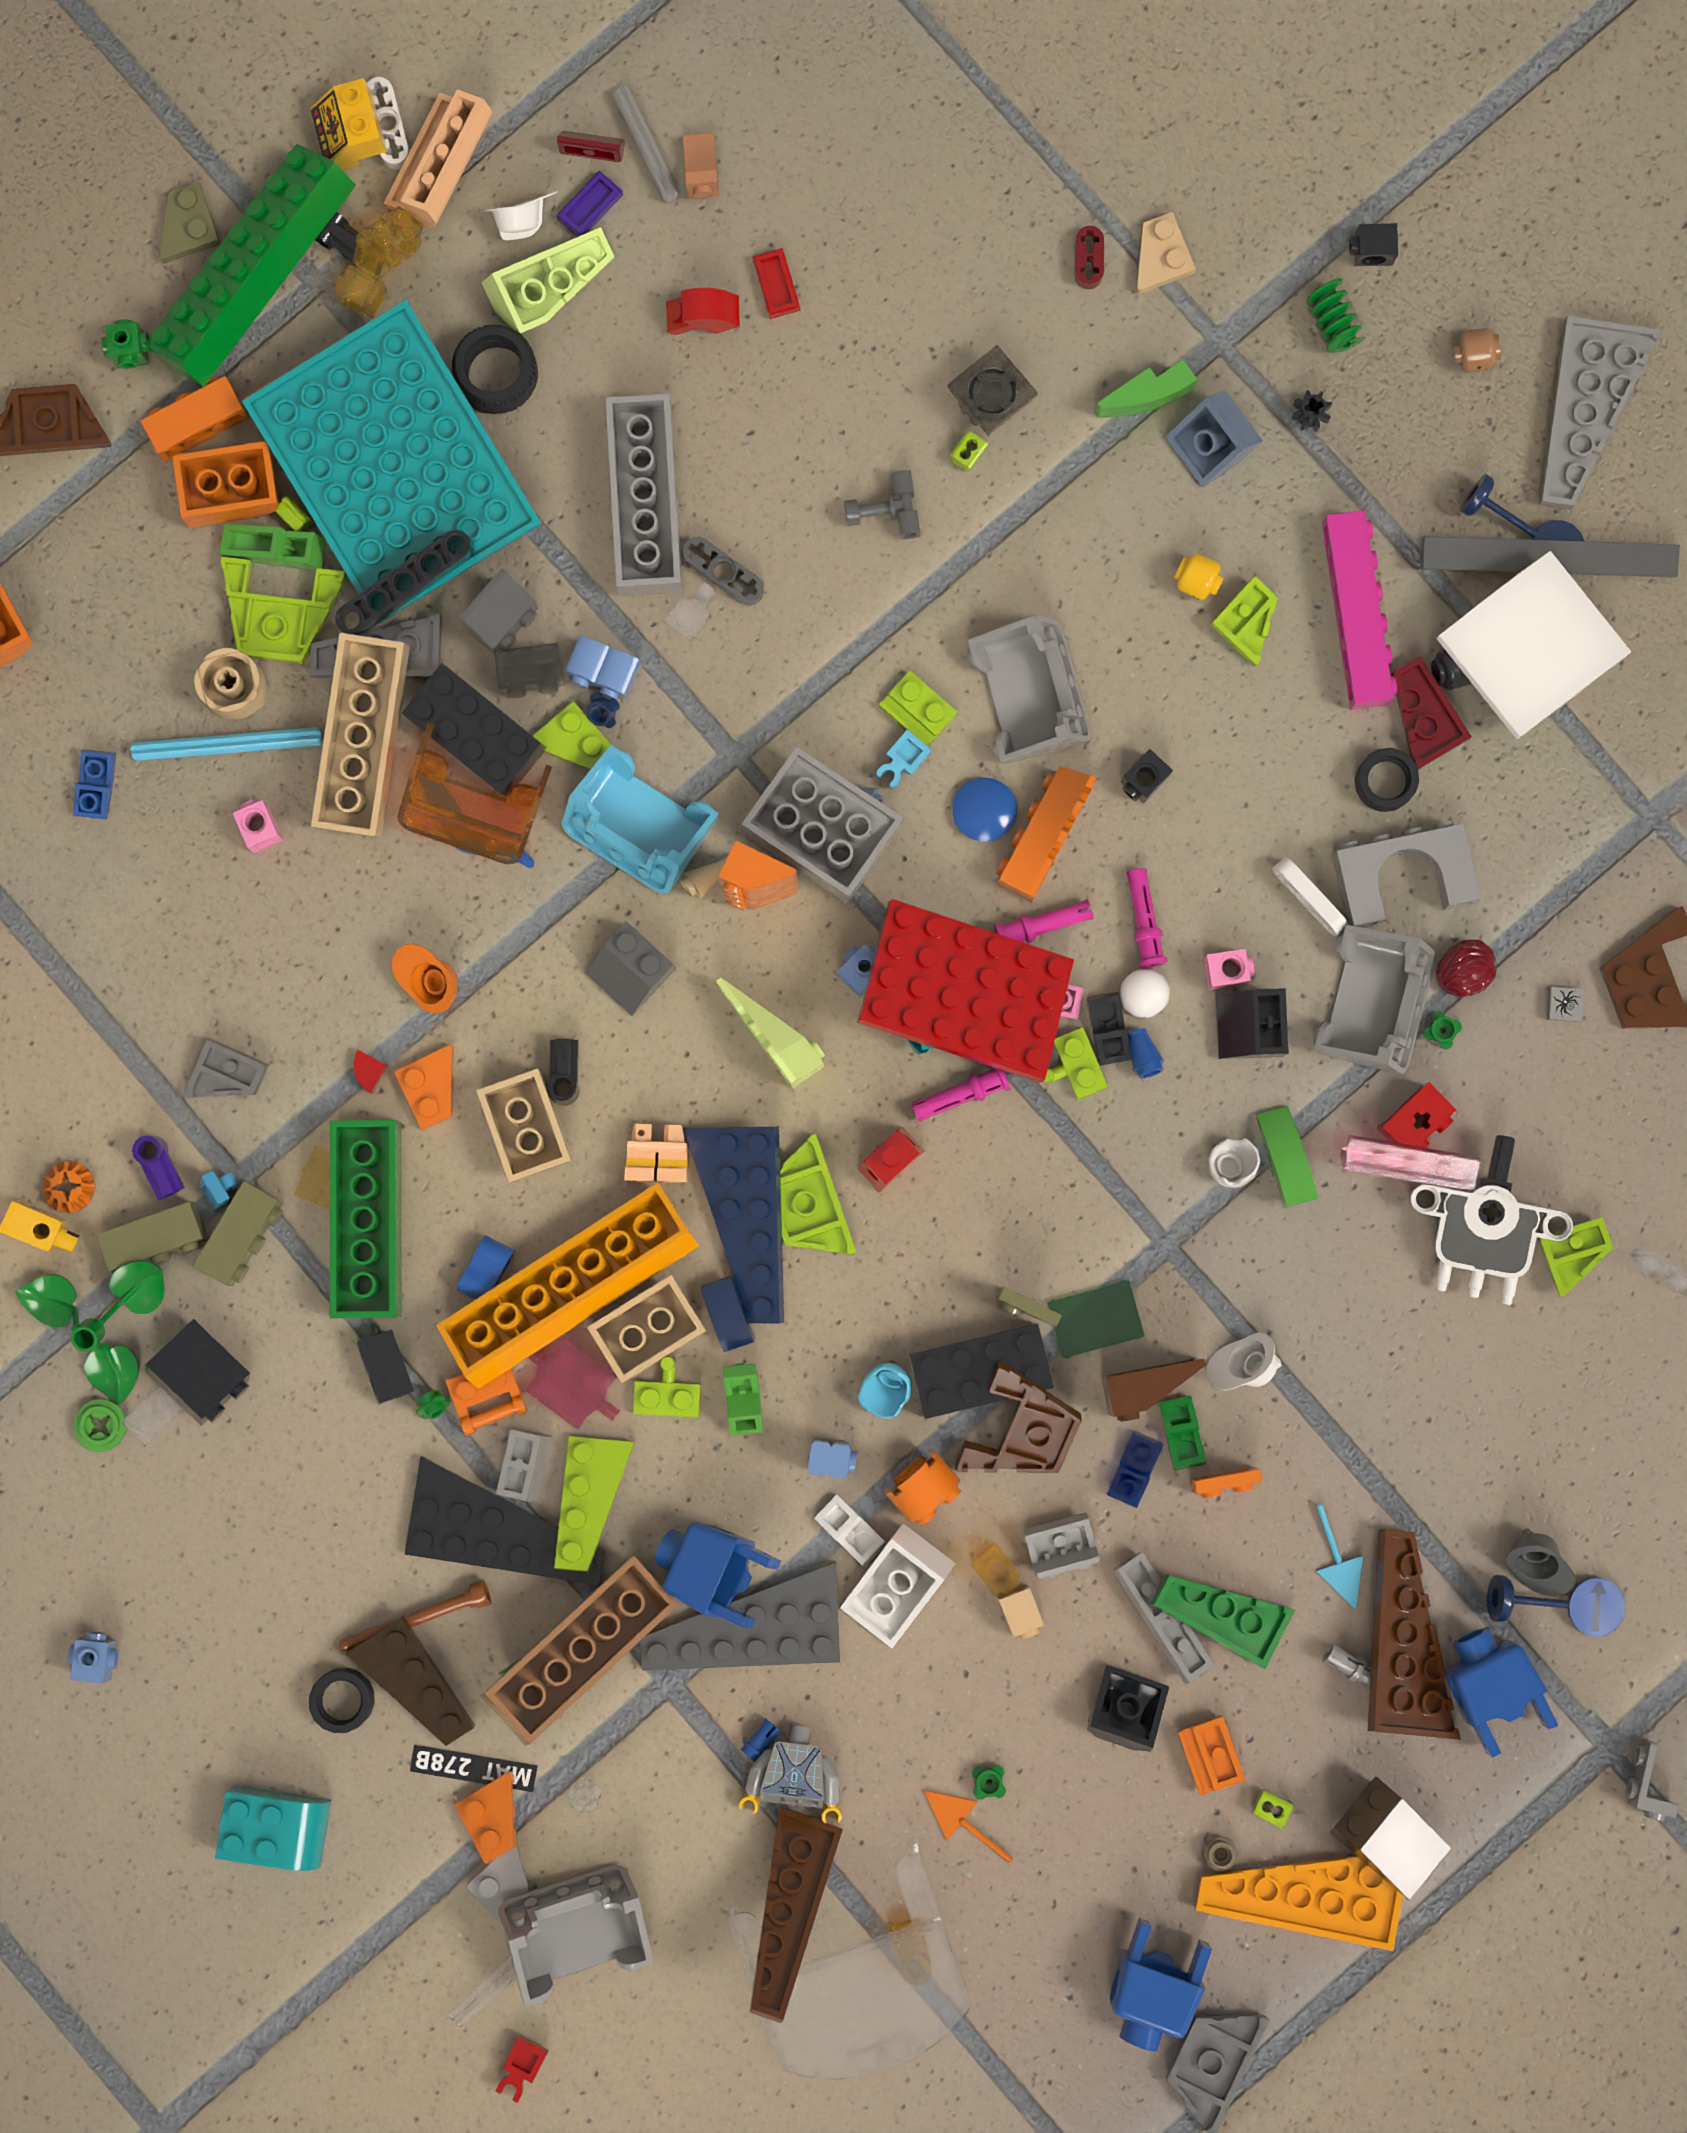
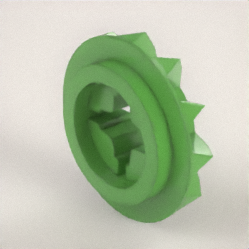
M104 1399L93 1400L83 1405L77 1412L74 1420V1433L79 1443L86 1449L94 1452L109 1451L119 1445L127 1433V1418L124 1416L121 1407L115 1403ZM110 1416L109 1422L106 1424L110 1435L103 1431L91 1435L97 1426L94 1418L103 1420Z

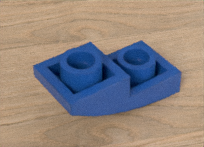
M81 750L79 783L75 784L73 816L107 819L114 781L116 753Z

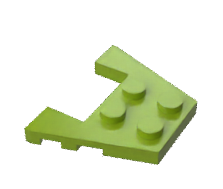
M221 557V566L224 571L225 587L230 603L231 620L237 650L254 659L304 665L311 651V643L316 641L347 579L346 572L316 568L312 600L292 599L248 593L252 562L246 559Z

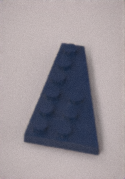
M779 1126L683 1128L749 1323H784Z

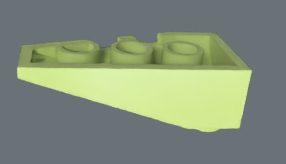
M600 227L494 272L481 283L495 313L513 330L521 334L548 322L555 313L614 258V254Z
M719 978L716 981L720 990L792 1089L824 1067L821 1059L825 1057V1054L815 1040L809 1043L804 1036L724 979Z

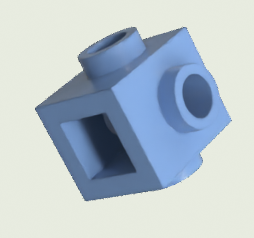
M865 944L860 949L854 946L842 958L845 964L837 971V976L860 998L865 994L876 952L875 946L869 949ZM862 965H867L870 967V970L864 973L859 968Z
M86 1632V1636L75 1639V1644H71L68 1652V1664H72L70 1680L105 1683L111 1680L112 1669H116L119 1661V1649H115L116 1640L106 1639L107 1634L102 1632Z

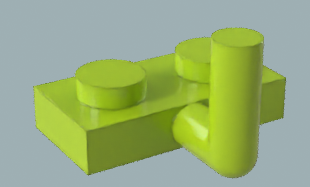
M1083 1027L1055 1038L1054 1043L1063 1064L1048 1069L1046 1079L1043 1081L1044 1083L1049 1084L1068 1076L1078 1100L1108 1088Z
M664 1357L661 1360L662 1382L635 1381L633 1414L699 1418L701 1384L675 1383L676 1361L673 1357Z

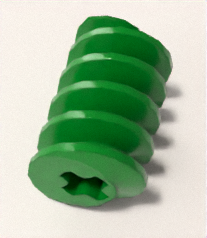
M1341 278L1318 286L1306 301L1309 307H1314L1311 314L1314 318L1318 319L1316 323L1317 328L1324 330L1321 338L1323 341L1328 342L1326 349L1329 353L1347 351L1360 344L1366 338L1356 337V334L1362 329L1361 325L1351 326L1350 324L1358 317L1357 314H1346V311L1352 306V302H1341V299L1348 294L1347 291H1336V288L1343 283Z

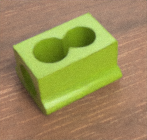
M967 430L949 455L952 458L951 462L965 472H968L984 452L988 443ZM974 444L977 446L976 450L971 451L969 459H962L960 457L966 454L967 445Z
M285 496L276 510L295 531L305 532L315 522L289 496Z
M1260 1790L1253 1804L1252 1814L1283 1829L1294 1805L1265 1790ZM1265 1801H1270L1273 1807L1281 1806L1283 1811L1281 1815L1273 1816L1270 1809H1262V1804Z

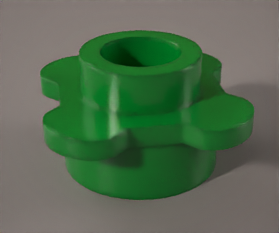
M1437 1011L1432 1015L1433 1021L1430 1026L1424 1029L1423 1036L1428 1041L1433 1040L1437 1042L1442 1049L1446 1050L1453 1046L1452 1040L1462 1030V1025L1458 1020L1445 1016L1444 1012ZM1441 1027L1445 1028V1033H1440Z
M432 1390L417 1400L416 1405L418 1409L416 1413L421 1415L423 1419H435L446 1411V1407L451 1402L449 1399H445V1396L439 1390Z
M994 1765L992 1768L985 1769L977 1766L973 1769L972 1777L975 1779L976 1785L973 1794L977 1799L983 1800L985 1797L994 1796L1002 1798L1005 1795L1006 1788L1002 1782L1005 1772L1002 1766ZM987 1779L992 1780L991 1785L986 1784Z

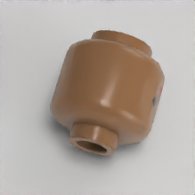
M1490 328L1464 331L1460 335V343L1453 344L1455 364L1462 363L1463 370L1467 373L1491 370L1495 367L1496 361L1501 360L1499 334L1493 335V331Z

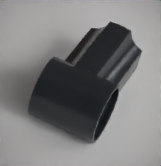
M338 212L333 215L315 239L316 242L326 249H334L359 268L369 261L375 249V244L351 227L349 222Z
M550 1040V1074L547 1088L553 1100L559 1105H571L579 1097L578 1040ZM564 1081L571 1083L572 1090L567 1096L561 1097L556 1095L555 1089L559 1083Z

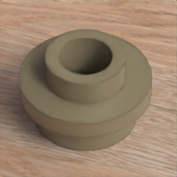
M1215 1837L1204 1848L1206 1863L1216 1871L1229 1870L1237 1861L1238 1853L1236 1846L1228 1838ZM1218 1848L1226 1849V1855L1222 1859H1217L1214 1856L1215 1850Z

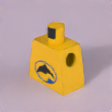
M20 1199L11 1202L0 1225L1 1233L47 1252L53 1251L56 1246L73 1253L80 1238V1235L64 1228L67 1222L65 1219ZM41 1224L48 1226L50 1229L47 1237L39 1233Z

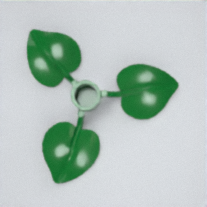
M133 1261L119 1267L110 1279L109 1288L120 1299L99 1320L88 1318L82 1321L81 1324H79L78 1308L72 1305L77 1297L76 1290L65 1277L57 1274H46L18 1288L15 1293L21 1304L32 1316L45 1325L51 1327L65 1326L69 1323L72 1314L73 1325L71 1330L73 1332L71 1342L73 1346L82 1352L92 1350L84 1364L88 1380L116 1405L122 1403L131 1393L137 1382L139 1361L135 1353L126 1345H116L110 1349L108 1343H99L105 1336L103 1324L124 1303L130 1311L136 1314H148L159 1307L165 1294L164 1275L160 1266L148 1261Z

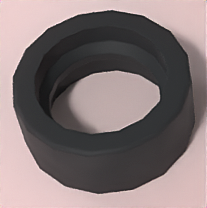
M1394 748L1378 749L1369 754L1358 767L1354 779L1356 792L1361 801L1373 810L1380 812L1395 811L1406 805L1416 793L1419 784L1418 768L1413 759L1401 750ZM1386 761L1397 764L1403 770L1406 779L1404 790L1400 795L1389 799L1378 797L1372 792L1368 784L1369 772L1373 766Z
M336 1668L324 1674L313 1685L309 1695V1710L314 1721L322 1729L332 1733H348L360 1727L371 1715L375 1704L374 1690L370 1681L361 1672L351 1668ZM336 1681L352 1683L361 1695L359 1711L347 1720L332 1718L326 1713L323 1706L325 1690Z

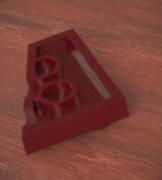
M1421 656L1391 674V676L1396 678V697L1410 755L1418 770L1472 738Z

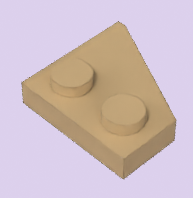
M1173 212L1143 222L1136 285L1137 294L1195 273L1196 268Z

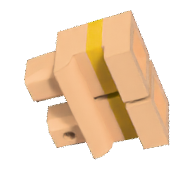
M634 1124L631 1141H627V1161L624 1180L626 1182L656 1183L657 1154H659L657 1182L688 1184V1144L684 1143L683 1126L665 1125L664 1142H652V1124Z

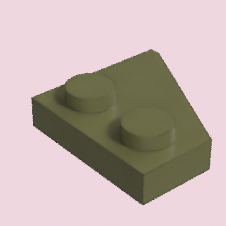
M199 182L168 192L159 253L163 264L221 244Z
M1006 1287L1001 1288L996 1300L1002 1302L1000 1309L1016 1317L1022 1312L1057 1327L1062 1316Z

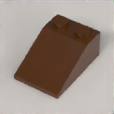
M1195 1358L1101 1376L1108 1414L1113 1417L1117 1416V1420L1120 1422L1139 1419V1412L1150 1409L1206 1366L1205 1359Z

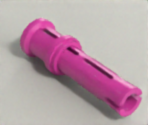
M1147 869L1130 870L1126 872V875L1128 877L1137 926L1134 941L1138 942L1141 961L1139 962V968H1152L1167 964L1168 959L1163 955L1160 939L1163 936V932L1157 927L1154 916Z
M1088 899L1083 902L1032 918L1029 915H1021L1017 921L1004 925L996 923L994 924V931L997 934L1021 942L1026 941L1029 944L1036 940L1038 935L1086 920H1092L1094 917L1092 909L1088 910L1091 905Z
M993 1068L978 1075L972 1073L967 1077V1081L926 1098L911 1102L918 1121L921 1122L933 1115L974 1099L983 1101L987 1095L999 1090H1011L1004 1071Z

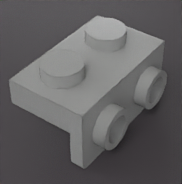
M1086 1512L1023 1530L1037 1579L1044 1577L1053 1578L1062 1572L1073 1569H1085L1092 1564L1100 1562Z

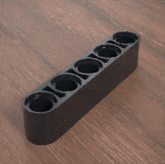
M460 530L447 532L341 606L335 615L337 627L347 634L358 636L364 634L468 561L475 551L473 540ZM457 538H463L466 542L465 550L460 554H452L450 550L452 541ZM431 556L437 557L439 560L438 569L433 573H427L424 569L425 561ZM404 575H410L413 580L412 587L408 591L401 592L398 588L399 579ZM378 593H383L386 597L385 606L380 610H374L371 605L372 598ZM351 612H357L360 617L359 624L353 629H348L345 624L346 616Z

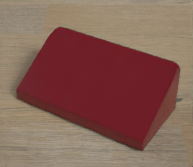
M562 131L557 136V144L561 154L622 162L625 146L624 139L572 131Z

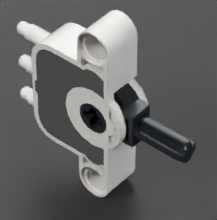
M1497 1135L1495 1137L1488 1177H1482L1480 1187L1474 1189L1471 1193L1428 1184L1418 1185L1411 1191L1410 1203L1416 1211L1439 1217L1434 1240V1251L1440 1259L1436 1277V1290L1446 1291L1452 1267L1472 1271L1468 1295L1473 1298L1479 1297L1485 1274L1504 1277L1501 1302L1502 1304L1511 1305L1515 1296L1518 1277L1523 1276L1529 1270L1532 1263L1536 1238L1561 1241L1571 1235L1573 1222L1566 1213L1517 1203L1515 1197L1511 1194L1513 1183L1507 1182L1515 1145L1514 1138L1504 1135ZM1424 1189L1430 1190L1434 1195V1202L1428 1208H1421L1416 1202L1417 1194ZM1490 1203H1494V1209L1499 1211V1216L1492 1217L1491 1222H1488L1487 1216L1482 1214V1209L1489 1208ZM1555 1216L1561 1217L1565 1222V1229L1559 1235H1553L1548 1230V1222Z

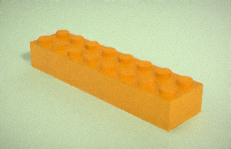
M657 1182L437 1324L436 1327L464 1377L479 1389L698 1248L699 1244L669 1196Z

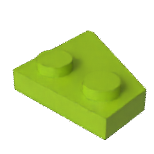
M1254 576L1214 618L1210 625L1251 665L1256 666L1262 657L1260 656L1264 640L1268 636L1271 615L1275 611L1278 597Z
M1603 1217L1573 1226L1571 1235L1561 1241L1538 1238L1559 1298L1564 1297L1614 1248ZM1564 1229L1553 1232L1551 1234L1559 1235L1564 1231Z

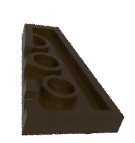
M404 1615L346 1652L354 1662L445 1746L474 1729V1722Z

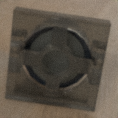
M998 345L968 367L947 386L959 401L958 405L962 413L968 415L970 423L974 426L979 425L988 436L1038 396L1035 388ZM996 367V368H1000L1001 370H997V369L983 370V369H984V368Z

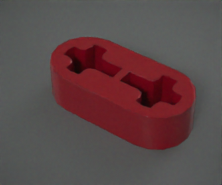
M1095 226L1081 228L1075 240V281L1083 289L1089 290L1099 286L1104 273V235ZM1086 236H1092V240L1096 242L1093 245L1092 253H1087V244L1084 243ZM1087 262H1092V272L1096 273L1093 275V279H1087L1086 274L1083 273L1086 270Z

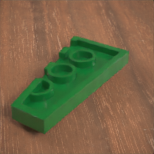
M1170 1575L1164 1576L1150 1603L1266 1669L1295 1612V1609Z

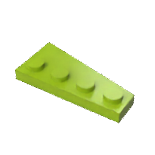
M569 1436L555 1569L589 1572L603 1533V1528L613 1506L627 1462L633 1451L634 1442Z

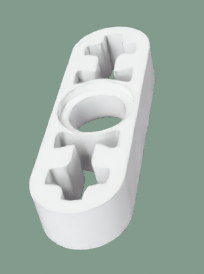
M375 77L368 81L367 85L373 95L379 122L386 116L396 119V125L392 130H382L387 152L382 153L381 157L387 167L399 170L402 168L410 152L391 83L383 77ZM382 88L384 92L383 97L387 107H380L376 96V90ZM395 139L396 146L401 151L397 159H393L392 155H390L392 149L389 140Z
M1284 857L1272 868L1277 878L1330 934L1337 937L1345 929V926L1349 925L1337 908L1290 859Z

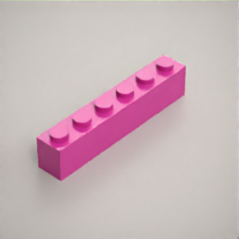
M1365 510L1326 515L1322 522L1349 707L1350 710L1387 706L1394 699L1393 695H1397V683L1395 676H1390L1389 664L1392 663V650L1389 644L1385 645L1384 633L1387 632V618L1385 613L1380 612L1379 601L1383 599L1381 583L1376 582L1374 570L1378 569V559L1376 551H1371L1369 540L1373 538L1372 522L1370 519L1366 520Z

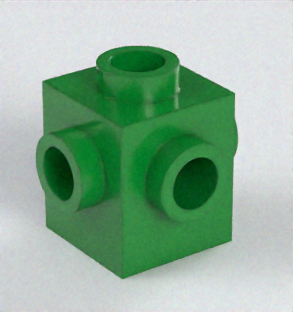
M121 319L115 321L112 325H105L106 337L101 338L104 356H108L117 369H133L137 366L149 365L147 352L150 350L144 345L149 339V335L141 329L137 322Z

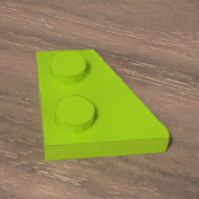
M574 701L533 735L547 747L544 750L545 752L563 761L574 763L588 771L591 770L611 745Z

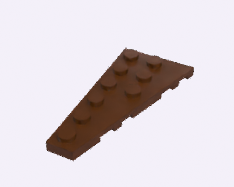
M1379 1529L1367 1731L1461 1740L1459 1729L1454 1727L1451 1711L1454 1710L1452 1698L1447 1696L1444 1678L1446 1677V1671L1435 1624H1431L1428 1607L1431 1606L1429 1596L1424 1594L1420 1575L1423 1569L1415 1534L1413 1532Z

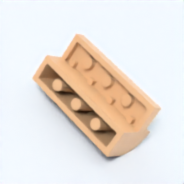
M458 89L453 97L439 93L384 201L388 209L415 219L421 226L436 227L492 116V111L483 98Z

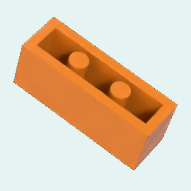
M226 376L210 379L204 387L193 393L186 392L179 395L174 403L165 408L158 407L147 413L146 418L140 421L158 455L164 462L173 459L172 455L182 454L249 419L232 385Z

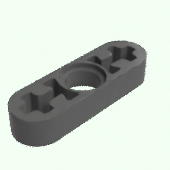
M693 537L685 542L683 557L689 567L743 605L752 606L760 602L764 589L762 581L758 576L704 538ZM700 546L703 547L704 556L710 560L713 554L717 556L710 562L708 570L704 569L707 563L701 557H696L695 560L691 559L692 552L690 549L692 547L694 549H698ZM721 563L730 565L733 570L731 576L724 580L714 575L715 567ZM738 573L743 574L740 576V581L746 586L751 585V583L755 584V595L749 593L747 596H743V588L735 583L734 588L730 587L736 581Z

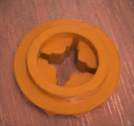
M64 1161L52 1166L50 1171L44 1176L42 1192L44 1193L46 1203L56 1211L74 1213L85 1208L92 1200L95 1192V1181L91 1172L84 1165L73 1161ZM69 1177L70 1182L81 1184V1187H76V1189L70 1191L69 1197H67L66 1192L56 1189V1187L65 1184V1178Z

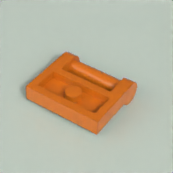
M512 1368L479 1389L468 1381L463 1374L445 1381L466 1436L476 1433L477 1428L515 1413L519 1416L528 1412ZM504 1393H510L512 1401L471 1417L468 1410L469 1407Z

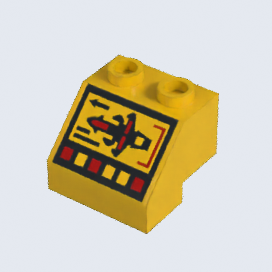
M364 78L333 86L310 107L322 156L335 161L342 170L359 166V160L387 152L373 95Z

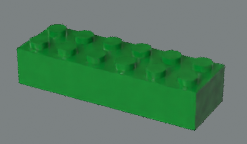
M397 1120L330 1121L331 1319L402 1318L401 1122Z

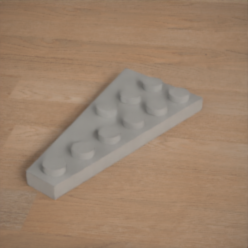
M1573 316L1566 317L1539 505L1566 509L1573 508L1662 329Z

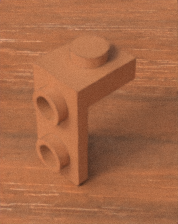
M714 134L684 135L685 180L688 199H706L720 196Z

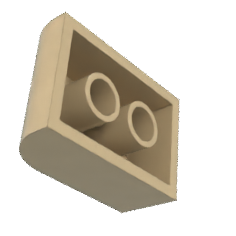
M537 1068L476 1090L508 1183L572 1161L551 1095L548 1092L543 1072Z
M672 1275L587 1327L621 1384L626 1383L706 1332V1329Z

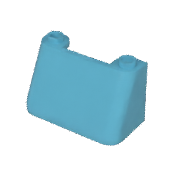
M610 745L569 796L562 819V827L567 835L652 890L661 894H667L676 884L716 823L719 813L705 802L694 801L686 809L633 776L635 765L632 757L627 752Z

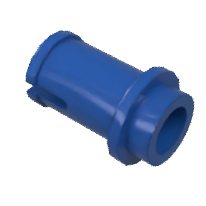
M767 1718L763 1720L764 1722L748 1741L744 1739L742 1742L744 1746L740 1750L754 1762L769 1747L778 1734L782 1732Z

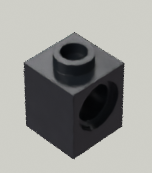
M1397 223L1358 225L1354 236H1350L1349 254L1355 256V267L1393 266L1398 256Z
M1149 749L1122 777L1121 783L1124 785L1122 790L1133 801L1136 802L1139 799L1144 804L1171 776L1173 770ZM1142 771L1148 772L1153 778V783L1148 786L1139 784L1136 774Z

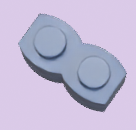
M580 635L565 672L571 677L570 682L578 687L587 689L590 685L599 688V693L608 699L614 698L617 700L618 697L627 699L641 663L636 657Z

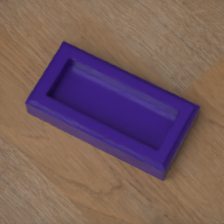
M599 170L556 215L557 220L576 237L584 235L623 196V191Z

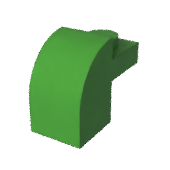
M737 1363L732 1366L722 1367L731 1436L762 1433V1407L756 1364Z

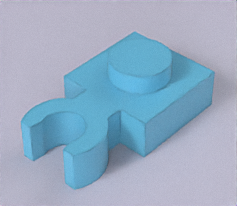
M906 730L886 753V756L892 762L882 765L877 770L876 777L880 779L884 773H892L894 780L889 784V788L891 790L895 789L900 783L901 773L905 771L909 776H912L931 754L932 750L909 730Z

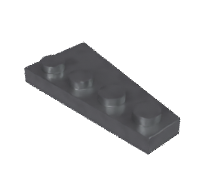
M440 613L429 615L428 618L414 621L412 619L400 622L398 625L386 628L370 629L368 632L359 635L404 642L410 646L405 679H429L440 665L442 618ZM339 637L311 643L310 676L312 678H333Z

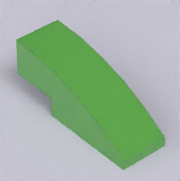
M1181 360L1158 377L1149 367L1099 401L1096 405L1095 414L1098 418L1122 417L1158 409L1193 391L1198 379L1184 360Z
M224 524L219 555L222 557L246 559L253 563L316 570V568L322 569L326 539L314 532L286 531L281 527Z
M1288 1106L1256 1114L1272 1176L1276 1179L1283 1208L1319 1199L1311 1170Z

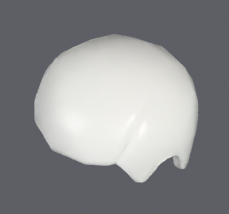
M1137 969L1131 972L1121 983L1120 999L1125 1010L1135 1017H1152L1163 1010L1168 1004L1170 986L1165 976L1155 969Z
M1229 1138L1223 1140L1211 1150L1208 1159L1210 1175L1220 1185L1230 1188L1242 1187L1254 1179L1260 1165L1258 1149L1246 1138L1242 1140H1232Z

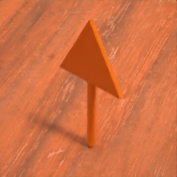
M924 1790L947 1841L961 1824L1008 1863L1012 1862L1013 1858L965 1820L978 1801Z

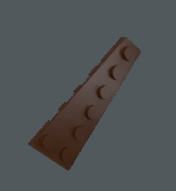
M782 1807L780 1808L776 1824L749 2010L750 2013L781 2024L786 2014L843 1830L842 1828Z

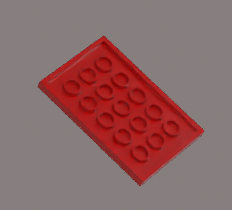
M891 899L888 902L857 1023L1041 1083L1046 1079L1074 959Z

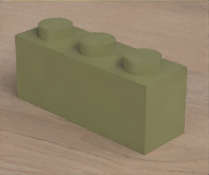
M243 1181L193 1266L226 1286H234L235 1282L240 1283L249 1270V1266L246 1264L251 1255H257L264 1246L266 1238L263 1235L269 1225L274 1227L283 1213V1210L280 1209L283 1201L256 1185Z
M190 1201L96 1234L109 1272H115L122 1265L133 1261H151L154 1264H158L171 1259L169 1253L181 1250L182 1254L198 1250L202 1248L200 1242L209 1239L197 1203Z

